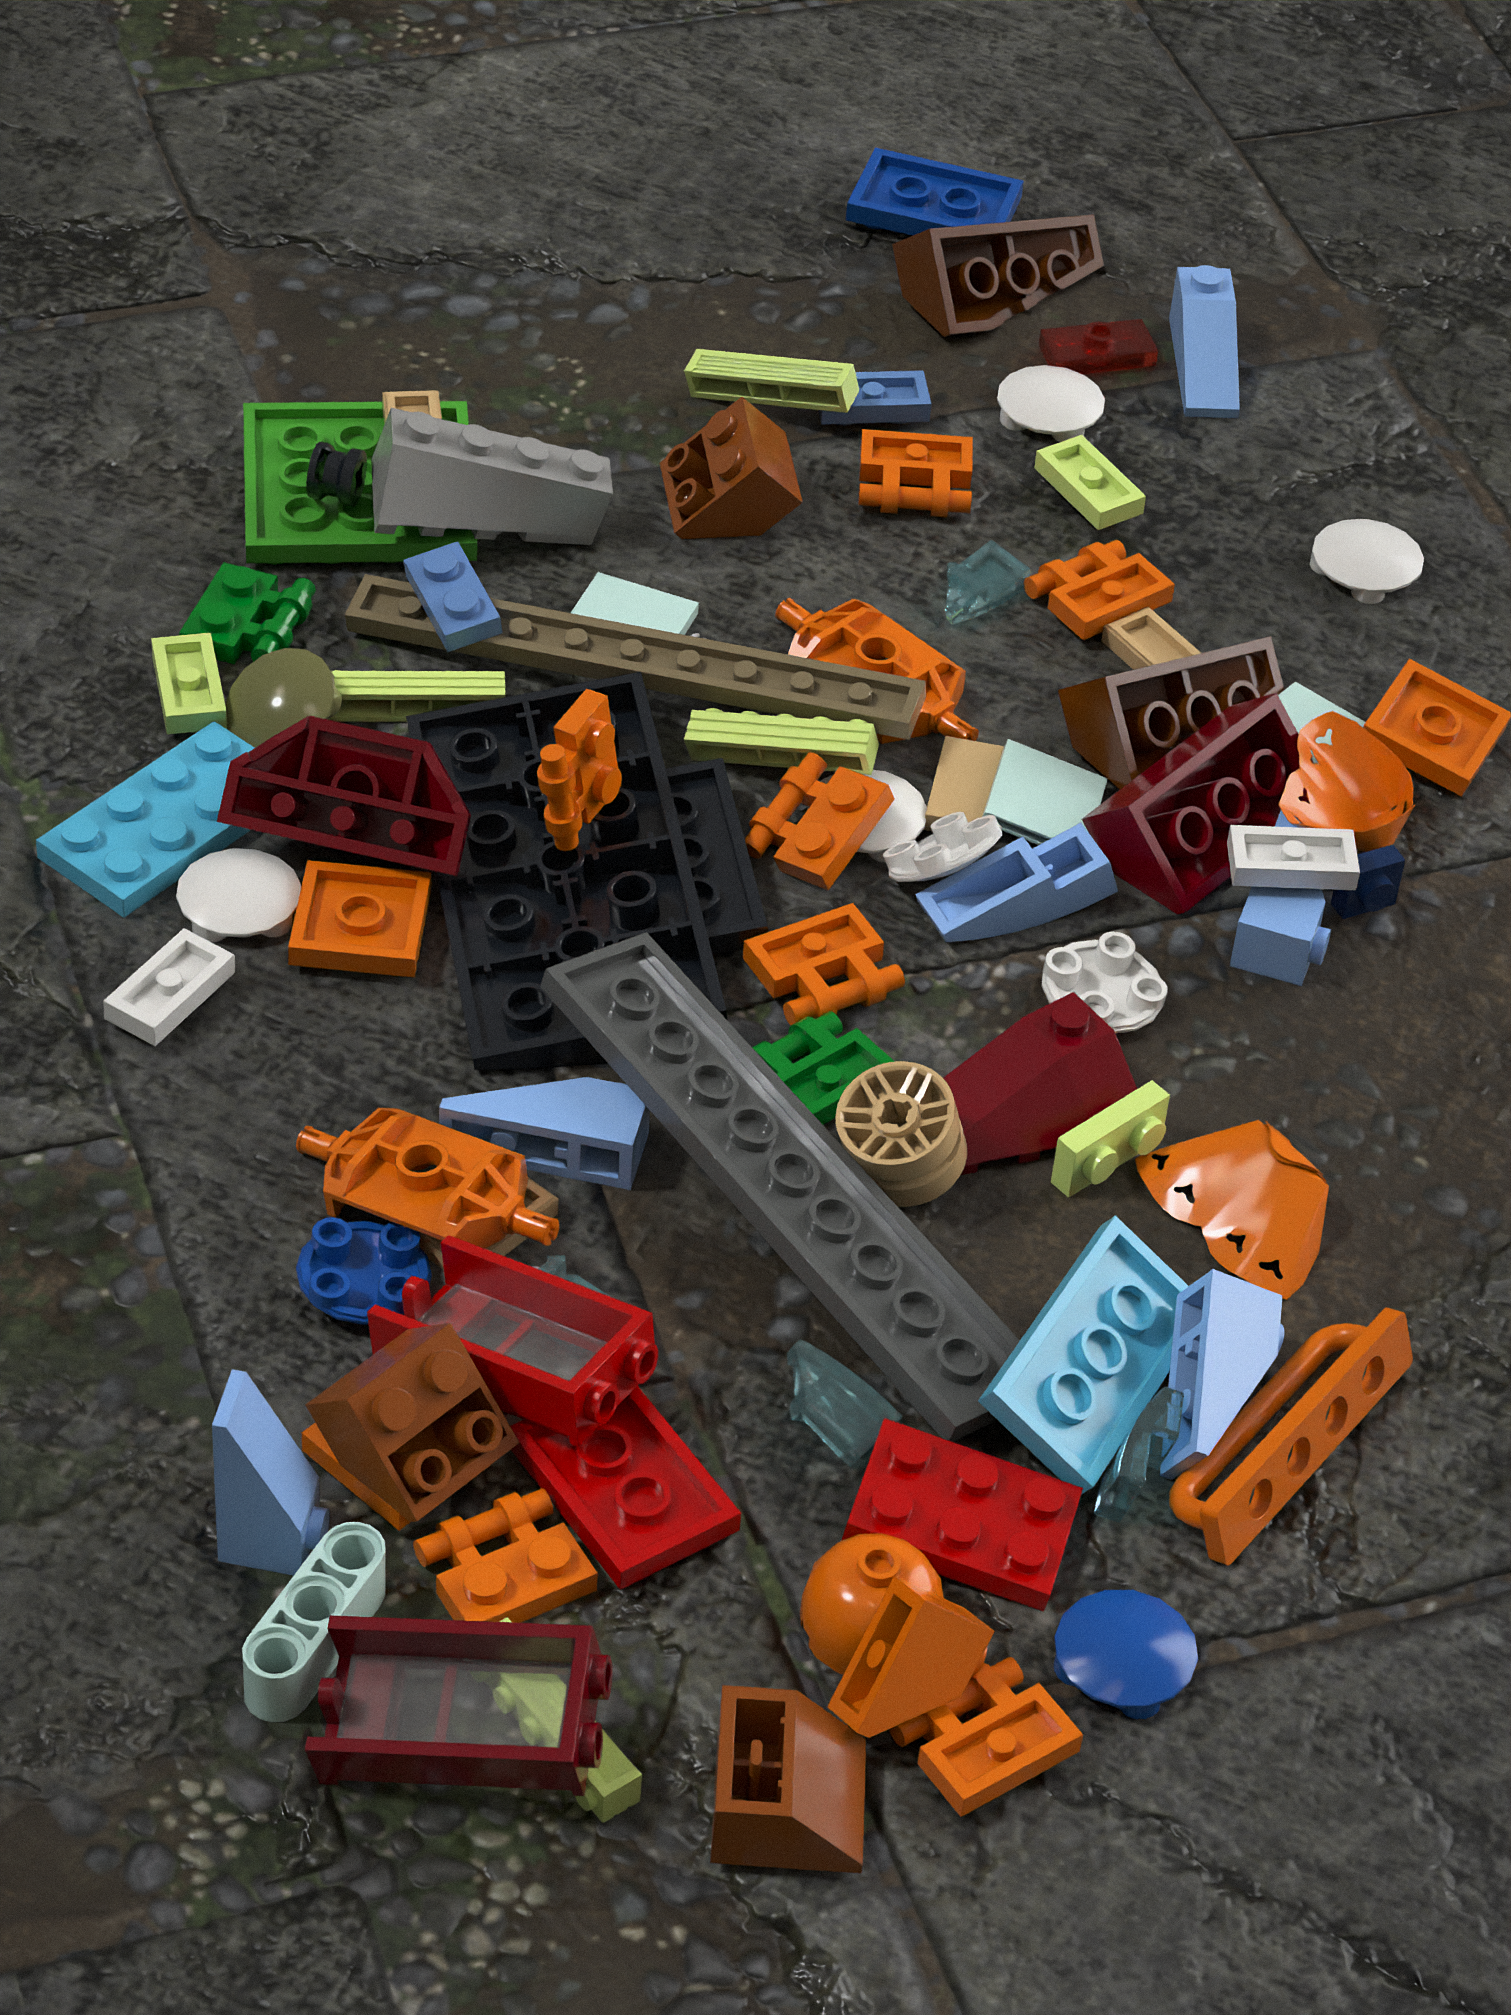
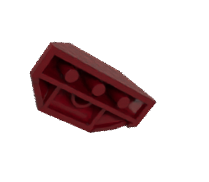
M307 716L251 751L245 752L230 761L217 822L458 876L471 814L430 742Z

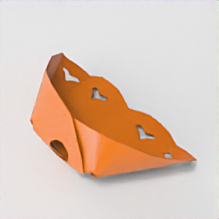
M1334 711L1327 712L1311 720L1300 729L1298 734L1297 749L1299 752L1300 769L1292 772L1286 781L1285 789L1278 804L1281 811L1291 824L1299 828L1352 829L1354 831L1356 850L1359 854L1393 845L1415 805L1412 806L1413 783L1411 774L1402 761L1386 745L1357 722ZM1327 730H1332V745L1316 743V738L1325 737ZM1311 751L1319 764H1312L1310 760L1313 757ZM1303 788L1307 791V798L1310 804L1300 801L1298 798L1303 796Z
M1259 1120L1176 1143L1135 1158L1137 1171L1156 1202L1175 1219L1194 1226H1200L1211 1255L1226 1270L1251 1284L1280 1294L1282 1299L1286 1300L1304 1284L1319 1254L1329 1185L1323 1177L1324 1174L1295 1149L1288 1138L1267 1121L1266 1124ZM1152 1155H1169L1162 1170L1158 1169L1159 1161L1153 1159ZM1192 1184L1195 1202L1190 1203L1184 1193L1175 1192L1174 1188ZM1228 1234L1234 1236L1245 1235L1242 1244L1243 1251L1241 1253L1237 1252V1244L1227 1239L1226 1236ZM1279 1260V1269L1283 1278L1278 1279L1273 1270L1260 1268L1259 1263Z

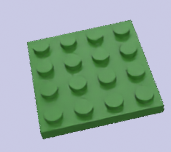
M440 401L443 420L469 425L467 401ZM382 402L243 403L246 563H267L273 565L282 563L337 564L341 562L396 563L404 562V559L457 541L468 560L477 561V539L474 538L472 531L468 529L446 528L442 537L420 536L418 527L397 526L394 534L374 532L371 459L384 427ZM318 442L332 444L335 450L346 453L352 448L366 452V478L361 497L355 507L341 504L337 497L327 496L322 500L308 497L306 491L307 472L312 452Z

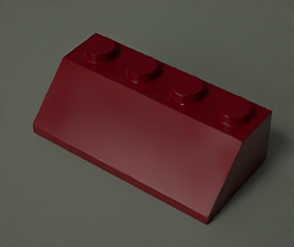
M1277 692L1229 706L1082 818L1089 834L1110 861L1114 875L1174 913H1185L1231 876L1227 848L1230 825L1275 827L1281 811L1278 804L1285 789L1286 781L1292 772L1300 769L1299 752L1297 749L1298 732ZM1303 788V796L1298 798L1300 801L1310 804L1307 798V791Z

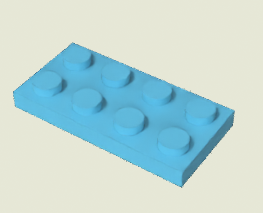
M213 721L36 839L37 858L125 918L177 882L190 864L209 853L223 850L250 831V829L219 823L217 818L230 761L245 752L251 751L255 747Z
M1115 1215L1098 1228L978 1402L1060 1480L1082 1487V1493L1094 1487L1169 1373L1177 1295L1189 1286Z

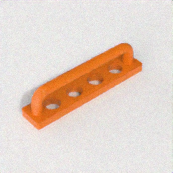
M1385 1307L1367 1327L1358 1324L1342 1323L1319 1329L1302 1344L1235 1416L1210 1454L1184 1471L1176 1479L1169 1491V1506L1177 1519L1203 1531L1210 1560L1227 1566L1232 1564L1411 1366L1413 1355L1406 1314L1404 1312ZM1345 1350L1206 1502L1197 1499L1328 1356L1334 1352ZM1329 1406H1330L1329 1414H1328V1417H1327V1419H1326V1413H1327L1328 1408H1329ZM1292 1446H1293L1292 1454H1291V1457H1290V1459H1289V1461H1288V1456H1289L1290 1450H1291V1448H1292ZM1255 1487L1253 1498L1251 1500V1503L1249 1504L1250 1496Z

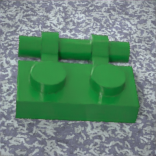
M223 562L180 630L179 636L211 633L216 660L235 665L241 653L245 650L251 652V658L254 662L264 654L290 647L293 642L292 630L295 625L302 624L312 610L313 604L311 599L316 591L315 585L306 578H298L292 587L285 588L280 593L278 592L277 575ZM263 618L268 619L265 620L262 624H260Z
M832 1011L816 1019L807 1016L791 1025L788 1035L772 1044L762 1041L752 1047L822 1125L835 1119L836 1108L842 1093L857 1076L877 1065L895 1062L858 1028L837 1039L836 1036L842 1033L843 1026L839 1017ZM800 1056L803 1057L802 1059H800L799 1061H797V1062H795V1063H792V1062H791V1061L795 1060L796 1058H798V1057H800Z

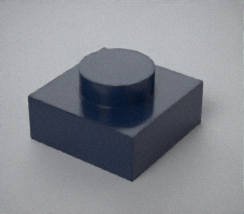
M1394 845L1357 854L1360 875L1356 890H1333L1331 905L1342 919L1367 912L1379 911L1396 904L1406 860Z

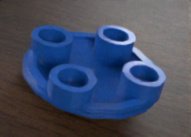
M335 1217L324 1218L313 1226L311 1240L302 1247L296 1265L300 1290L314 1307L335 1319L362 1325L368 1324L367 1311L375 1304L404 1315L402 1301L404 1284L411 1276H416L427 1280L430 1285L432 1273L428 1257L419 1246L420 1234L418 1231L394 1222L386 1225L368 1221L347 1223Z
M1103 1590L1080 1598L1062 1615L1054 1636L1056 1650L1054 1671L1059 1680L1067 1685L1075 1686L1093 1700L1119 1708L1126 1716L1133 1719H1147L1154 1716L1159 1711L1161 1703L1173 1699L1190 1683L1198 1662L1195 1635L1183 1616L1160 1598L1135 1590Z

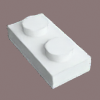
M1230 825L1227 848L1232 886L1356 890L1360 869L1354 831L1352 829Z
M183 928L103 1001L104 1019L156 1046L235 973V955Z

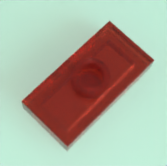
M1142 319L1092 322L1087 325L1040 329L1038 345L1049 366L1068 368L1080 374L1156 366L1158 349Z

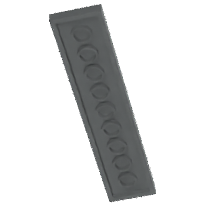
M646 932L546 968L540 986L542 990L938 1435L943 1439L954 1442L998 1421L978 1400L1020 1340Z

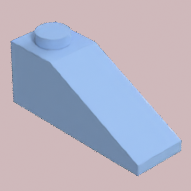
M1209 265L1177 267L1169 322L1184 417L1238 418L1240 406L1236 299L1230 269L1216 268Z
M1280 811L1275 827H1297L1291 824L1283 812ZM1251 887L1238 921L1230 966L1302 986L1310 962L1318 965L1322 964L1331 929L1321 927L1326 903L1322 889Z
M583 1077L442 1098L439 1107V1124L525 1155L527 1170L631 1190L649 1133L650 1110L627 1084Z
M1215 1269L1210 1270L1177 1295L1160 1476L1173 1480L1210 1454L1278 1356L1284 1340V1327L1280 1324L1282 1295Z
M232 1369L212 1423L218 1561L294 1576L309 1556L310 1550H313L328 1532L330 1510L329 1508L320 1507L319 1476L247 1372Z

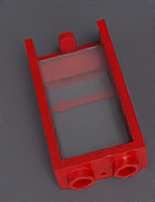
M450 1235L440 1242L445 1285L432 1298L428 1281L411 1276L404 1284L402 1290L404 1315L376 1304L367 1311L372 1354L378 1352L407 1329L451 1323L500 1410L566 1437L569 1436V1443L577 1447L599 1425H603L611 1419L617 1406L639 1384L645 1383L651 1377L658 1362V1348L655 1345L652 1312Z

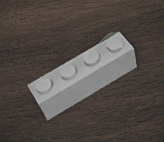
M391 408L371 459L374 532L381 534H394L397 526L418 527L420 536L442 537L445 529L451 528L471 530L475 539L495 540L497 535L502 532H517L522 540L527 542L591 545L613 495L610 460L608 457L599 456L588 450H573L543 443L532 437L521 438L490 431L475 424L464 425L438 419L423 412H408Z

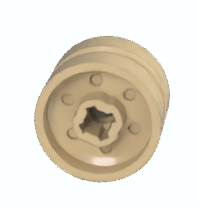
M905 1061L888 1062L861 1073L842 1093L835 1116L836 1128L841 1144L897 1207H909L927 1203L938 1198L954 1185L966 1163L967 1143L952 1091L947 1082L937 1072L918 1063Z

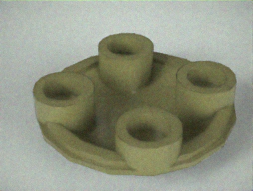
M283 648L262 655L244 668L230 688L225 705L228 730L256 748L269 738L307 716L323 719L333 717L340 710L342 704V696L335 687L333 673L321 657L306 649Z

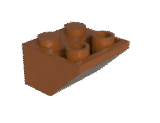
M740 397L727 409L713 415L706 426L686 442L672 448L666 458L660 462L674 533L681 539L759 536L803 503L786 432L743 397Z
M451 1323L407 1329L305 1404L339 1464L410 1522L419 1521L519 1444L518 1439Z
M722 1685L717 1735L710 1863L862 1873L866 1739L798 1690Z

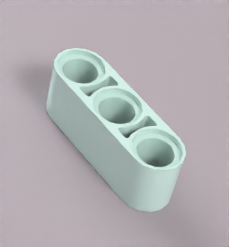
M345 1522L330 1529L247 1637L242 1647L244 1702L248 1710L257 1718L269 1722H285L297 1717L306 1709L318 1692L321 1678H328L338 1665L339 1656L327 1629L330 1615L373 1617L381 1606L385 1597V1540L378 1530L360 1522Z

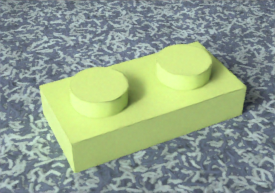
M1083 435L1036 451L1034 468L1097 530L1144 513L1146 496Z
M211 633L151 638L152 658L166 733H196L213 721L227 729L226 706Z
M1151 1080L1060 1136L1057 1141L1051 1183L1069 1198L1091 1183L1094 1185L1102 1183L1117 1167L1134 1156L1150 1153L1158 1146L1165 1135V1120L1170 1094Z

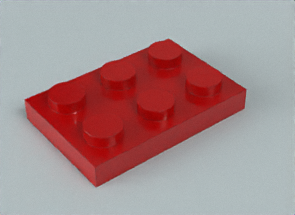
M638 1386L617 1406L611 1419L607 1423L599 1425L579 1447L569 1443V1436L566 1437L526 1420H521L510 1426L519 1441V1444L513 1447L511 1451L539 1487L545 1489L553 1505L620 1590L740 1531L741 1512Z
M884 1418L841 1540L858 1534L876 1533L904 1539L926 1556L937 1574L1044 1612L1053 1589L1083 1488Z

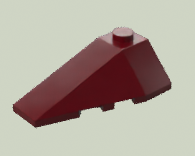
M1075 992L1025 1015L943 1077L952 1091L967 1143V1159L961 1175L977 1172L980 1164L983 1162L1013 1156L1016 1157L1018 1164L1039 1160L1040 1151L1056 1148L1060 1136L1137 1090L1115 1031Z

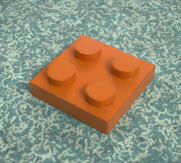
M1409 658L1363 728L1386 745L1402 761L1405 767L1462 797L1505 731L1511 719V712Z
M307 860L288 945V964L415 978L431 894V872Z

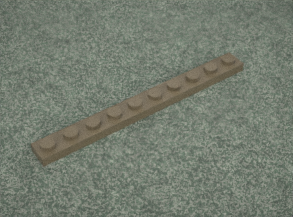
M368 574L364 575L345 613L347 631L446 650L409 582ZM494 598L490 599L500 615L502 634L453 650V652L598 680L641 672L645 689L778 715L790 714L795 718L813 719L814 717L822 716L833 721L846 722L860 719L874 724L876 734L907 740L911 738L926 699V681Z

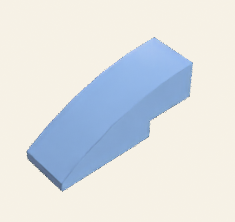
M1079 823L1033 849L1025 838L1021 837L915 895L918 903L944 941L955 942L1005 935L1042 925L1084 909L1118 892L1110 861L1083 824Z

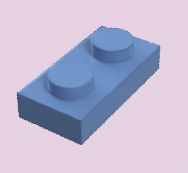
M923 370L855 372L859 393L855 397L848 413L818 410L821 424L847 426L855 423L905 424L908 422H930L931 400Z
M458 541L404 559L406 577L447 652L502 634L500 615Z

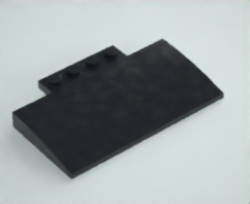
M641 672L406 716L410 738L431 743L471 814L458 876L436 872L474 1070L540 1069L607 1064V1061L540 987L546 968L646 932L728 1021L726 1006L712 954L743 949L744 940L767 933L768 925L723 758L665 769ZM587 688L608 696L611 723L615 728L614 743L618 769L621 771L622 781L615 799L611 803L605 804L589 824L582 822V827L578 831V846L572 850L563 851L555 846L554 836L546 830L544 809L548 804V799L539 789L537 769L541 764L540 751L542 748L549 744H556L553 727Z

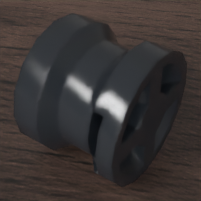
M318 442L312 452L307 472L306 491L308 497L322 500L327 496L337 497L341 504L355 507L364 488L367 470L366 452L355 448L350 449L346 453L336 451L332 444Z

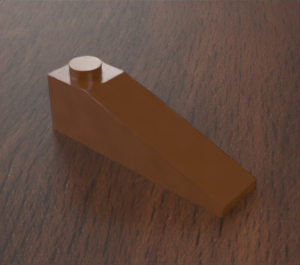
M1094 214L933 228L892 244L902 297L944 337L991 331L1011 317L1028 310L1038 304L1039 301L1104 266Z
M1269 636L1102 677L1059 689L1058 693L1072 748L1115 786L1122 789L1229 706L1276 692L1279 695L1284 691V686L1272 638Z

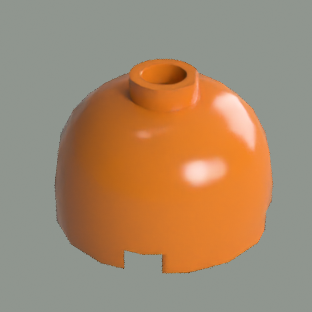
M883 1533L858 1534L832 1546L814 1563L801 1599V1627L803 1625L804 1630L809 1636L808 1646L814 1656L835 1672L844 1675L894 1576L944 1598L941 1578L926 1556L904 1539Z

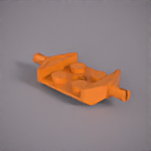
M787 598L786 602L783 600L779 604L775 613L776 619L784 622L796 631L788 655L926 681V699L911 738L926 736L934 732L949 737L972 741L977 740L979 735L978 729L953 714L963 694L966 671L875 607L857 599H851L827 612L819 610L812 615L791 598ZM876 734L881 744L905 740Z
M397 1108L376 1109L351 1132L345 1130L338 1138L316 1130L311 1126H305L304 1131H301L297 1137L296 1149L299 1153L327 1162L324 1172L323 1193L327 1215L336 1218L341 1213L342 1207L347 1204L441 1241L450 1235L484 1249L503 1240L507 1234L513 1235L516 1233L540 1242L544 1246H550L552 1244L551 1240L554 1241L558 1235V1219L550 1218L525 1208L524 1200L528 1184L525 1155ZM431 1165H436V1166H437L435 1169L430 1170V1171H427V1172H420V1173H418V1172L410 1171V1170H422V1169H425V1168H427V1167H429V1166H431Z

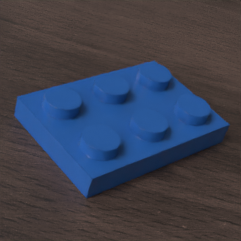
M875 147L847 202L846 221L864 224L871 229H886L912 236L933 228L1011 222L1022 198L1024 181Z

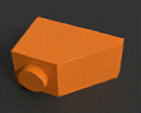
M894 1576L827 1708L855 1732L870 1738L958 1699L962 1696L971 1677L982 1667L987 1655V1646L995 1631L964 1607Z

